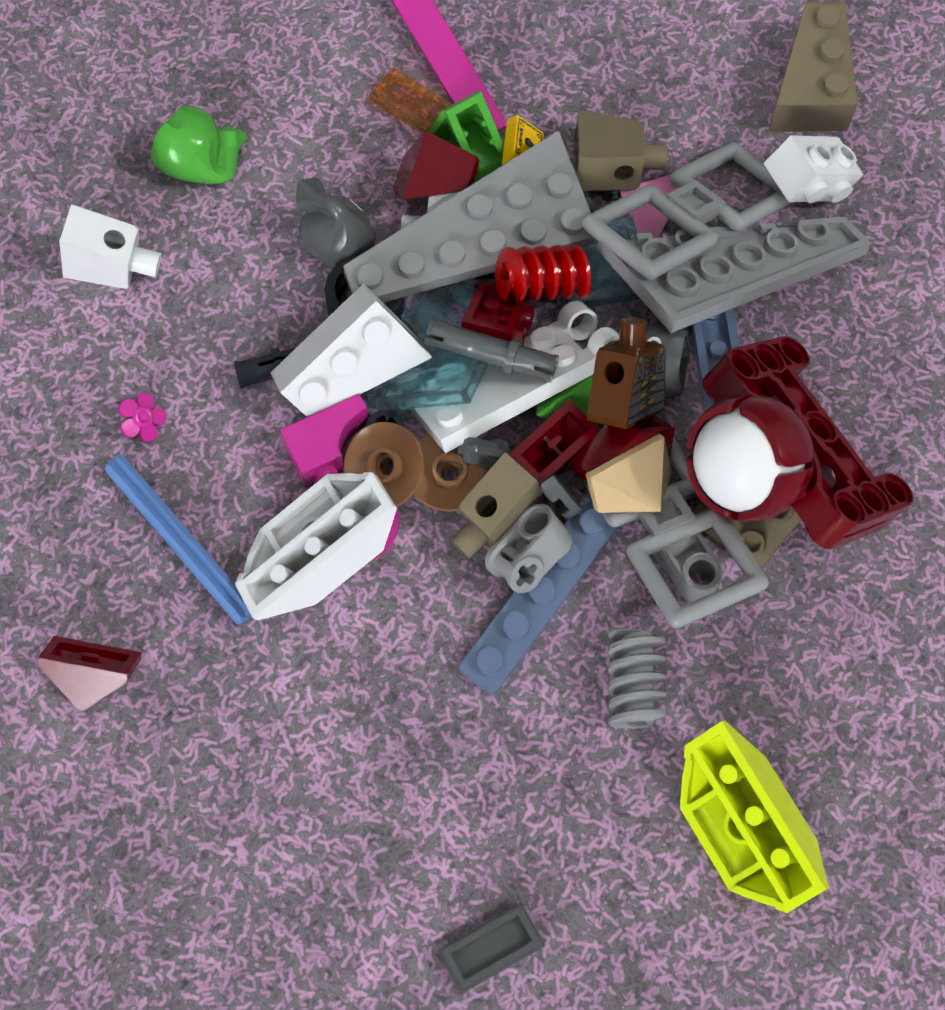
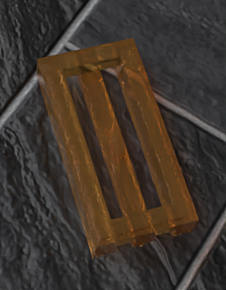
M394 67L369 94L370 102L421 134L429 130L439 115L421 105L420 101L411 95H405L392 87L391 84L393 82L440 112L452 105L448 100Z

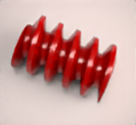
M571 244L566 247L554 245L550 248L543 245L537 246L534 249L529 246H523L518 250L513 247H506L499 253L496 261L495 284L497 293L503 302H506L510 290L516 302L524 301L526 289L532 301L540 300L542 290L548 300L556 299L558 290L564 299L572 298L574 289L579 298H586L590 292L591 271L589 261L582 247L577 244Z

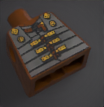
M635 317L622 318L620 320L619 340L599 348L596 354L587 411L588 421L628 429L664 410L666 349L662 344L646 341L647 320Z

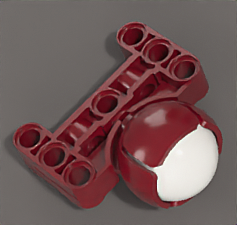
M782 336L732 348L702 380L704 391L716 403L702 413L692 427L687 440V450L694 451L693 454L687 457V472L698 497L708 508L720 516L735 521L758 522L775 518L790 507H793L804 522L806 531L811 539L822 548L834 549L881 530L913 503L914 496L912 490L898 475L893 473H885L876 477L872 475L798 376L810 363L809 354L801 343L791 337Z

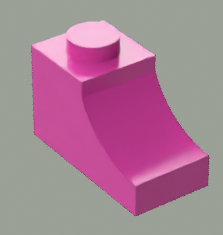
M360 394L280 429L283 445L305 489L313 486L326 474H339L344 471L343 450L350 438L361 428L365 427L368 421L367 407Z

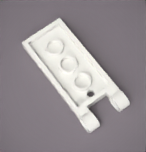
M572 301L561 309L558 321L548 326L540 327L533 331L531 335L525 337L524 346L549 354L559 355L558 363L555 364L557 368L551 383L514 371L511 375L503 372V367L479 361L436 385L425 387L419 394L406 401L413 416L441 449L447 453L462 445L465 438H475L593 375L596 354L599 348L611 341H618L619 334L609 327L596 330L598 324L596 314L583 302ZM580 314H584L581 323L571 328L574 319ZM590 337L585 349H582L574 342Z

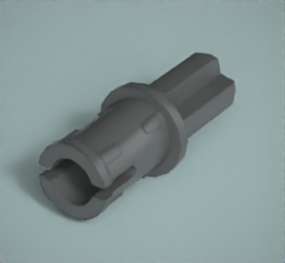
M468 437L464 439L463 446L458 448V454L463 456L465 463L483 466L489 471L505 452L509 454L516 447L510 446L503 439L495 438L487 441Z

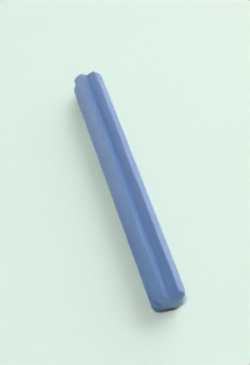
M116 455L112 460L108 461L105 465L108 476L231 619L238 625L250 619L252 616L235 583L125 456Z

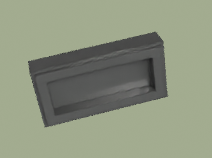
M520 903L440 948L438 953L459 993L462 995L544 948L545 944L524 906Z

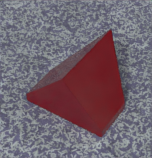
M425 131L403 156L393 191L402 199L463 191L473 184L480 161L477 156Z

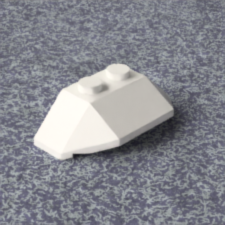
M365 472L363 474H326L260 528L247 556L244 571L239 573L235 582V586L254 619L261 620L316 605L384 550L397 508L377 475L373 472Z

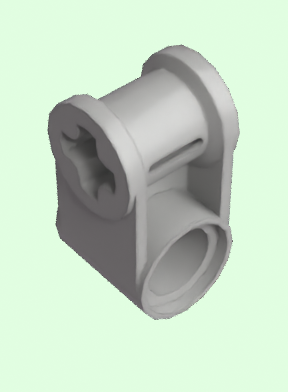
M535 504L527 508L513 526L490 547L485 557V566L494 576L504 577L508 586L515 592H529L538 585L541 578L554 564L568 553L573 542L572 535L548 505ZM501 553L508 555L510 562L503 558ZM518 570L526 574L527 578L520 576Z
M702 532L652 553L659 565L666 570L677 590L687 602H694L718 591L723 576V568L705 541ZM702 573L710 579L711 583L698 585L690 579V575Z

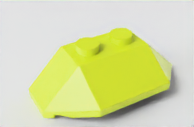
M725 720L686 744L684 748L685 764L682 775L680 810L728 890L754 901L773 906L775 909L785 913L794 910L827 890L829 886L817 838L767 758Z

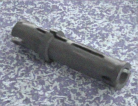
M434 317L431 319L426 332L430 335L425 337V345L438 347L503 367V372L511 375L514 371L546 380L549 383L553 380L557 368L555 364L559 360V355L523 346L521 340L513 338L509 342L446 323Z

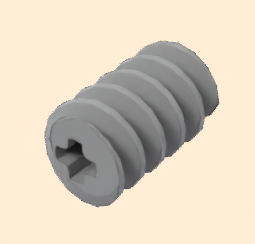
M640 629L612 630L608 633V637L615 643L608 647V654L615 661L608 665V671L615 679L608 683V689L616 697L611 698L608 704L609 709L617 713V715L609 719V725L620 729L651 727L654 725L655 720L667 717V711L654 707V702L667 699L666 692L655 690L653 687L654 684L666 681V674L653 671L654 666L666 663L665 656L653 653L654 648L666 645V640L653 636L649 631Z

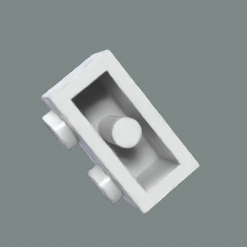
M790 135L763 163L788 202H839L852 193V186L864 175L856 164L857 158L854 152L844 145L839 137Z

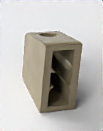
M578 110L573 141V168L582 191L636 190L640 187L643 169L665 170L668 146L645 144L643 123L637 120Z
M505 452L460 503L458 510L467 524L450 540L452 544L470 559L485 542L491 546L497 542L527 508L535 504L548 505L538 481Z

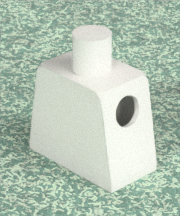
M75 205L70 206L59 241L63 278L124 289L129 288L133 272L156 278L162 253L139 247V229L136 226Z

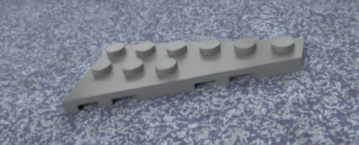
M559 130L343 265L344 275L351 295L364 283L384 303L495 272L499 253L506 247H513L518 250L523 246H529L534 249L537 246L543 245L550 248L554 245L566 247L571 244H577L584 248L598 244V240L582 227L583 218L591 214V211Z
M846 217L799 220L797 226L777 228L774 222L760 223L757 230L739 232L732 230L728 226L709 227L718 235V242L715 246L652 280L646 279L600 241H598L596 249L668 331L673 333L867 254L871 242ZM677 230L675 236L653 238L651 232L636 233L634 240L627 241L649 259L653 260L694 237L685 230Z

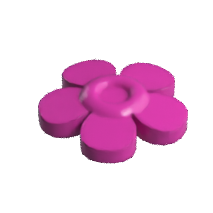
M142 392L136 396L135 401L124 399L120 402L118 406L119 414L129 418L120 424V430L124 436L131 438L138 434L143 442H150L157 438L158 430L155 426L165 423L166 414L160 407L152 409L155 402L151 394Z

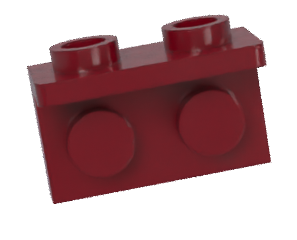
M481 279L461 321V327L509 342L515 338L521 340L524 346L526 332H530L535 307L528 306L529 294L527 289L524 301L516 302L510 290L506 302H503L497 293L495 282Z

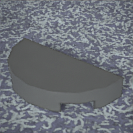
M552 475L541 484L542 487L540 489L551 503L561 500L565 504L560 511L566 519L571 520L583 511L559 475Z

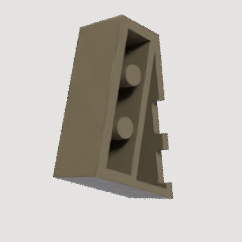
M806 2L768 132L848 131L858 102L846 3Z

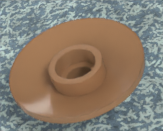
M378 422L365 427L352 439L345 454L343 470L344 473L354 474L373 472L379 478L395 506L398 507L405 503L417 490L423 475L424 459L418 440L408 429L391 422ZM393 460L394 468L389 475L387 473V464Z
M428 433L418 440L423 453L424 469L422 479L414 495L422 503L433 509L459 511L460 503L488 471L483 466L464 462L463 456L458 454V448L463 446V444L445 453ZM446 470H454L458 474L457 478L452 481L443 479L441 475Z

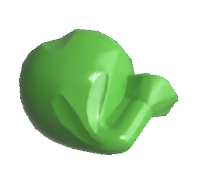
M183 105L165 122L155 135L150 151L151 158L157 169L177 180L194 183L224 184L234 178L238 152L248 137L238 128L232 129L228 126H223L218 129L213 116L205 110L195 106Z

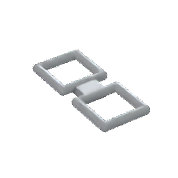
M730 142L673 171L670 175V182L678 189L666 195L654 185H646L585 216L582 220V227L642 276L652 280L715 246L718 242V235L705 225L713 219L717 218L732 230L739 232L793 202L787 201L762 160L738 143ZM733 160L777 193L738 213L727 205L724 200L694 179ZM649 203L694 238L651 260L607 226V224Z
M674 437L670 463L681 480L667 487L661 512L602 513V515L611 527H619L638 518L641 520L649 535L630 543L627 546L626 554L669 625L678 629L765 590L769 585V579L729 518L718 515L710 508L696 515L693 514L684 498L696 493L691 484L687 472V455ZM580 477L588 492L590 493L588 484L583 478ZM713 527L746 578L680 607L649 555Z

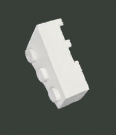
M363 283L271 372V375L280 393L305 416L309 417L357 394H362L433 357L421 340Z

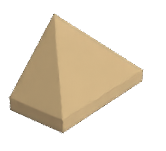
M659 433L586 473L593 507L598 513L661 512L672 473L665 437Z

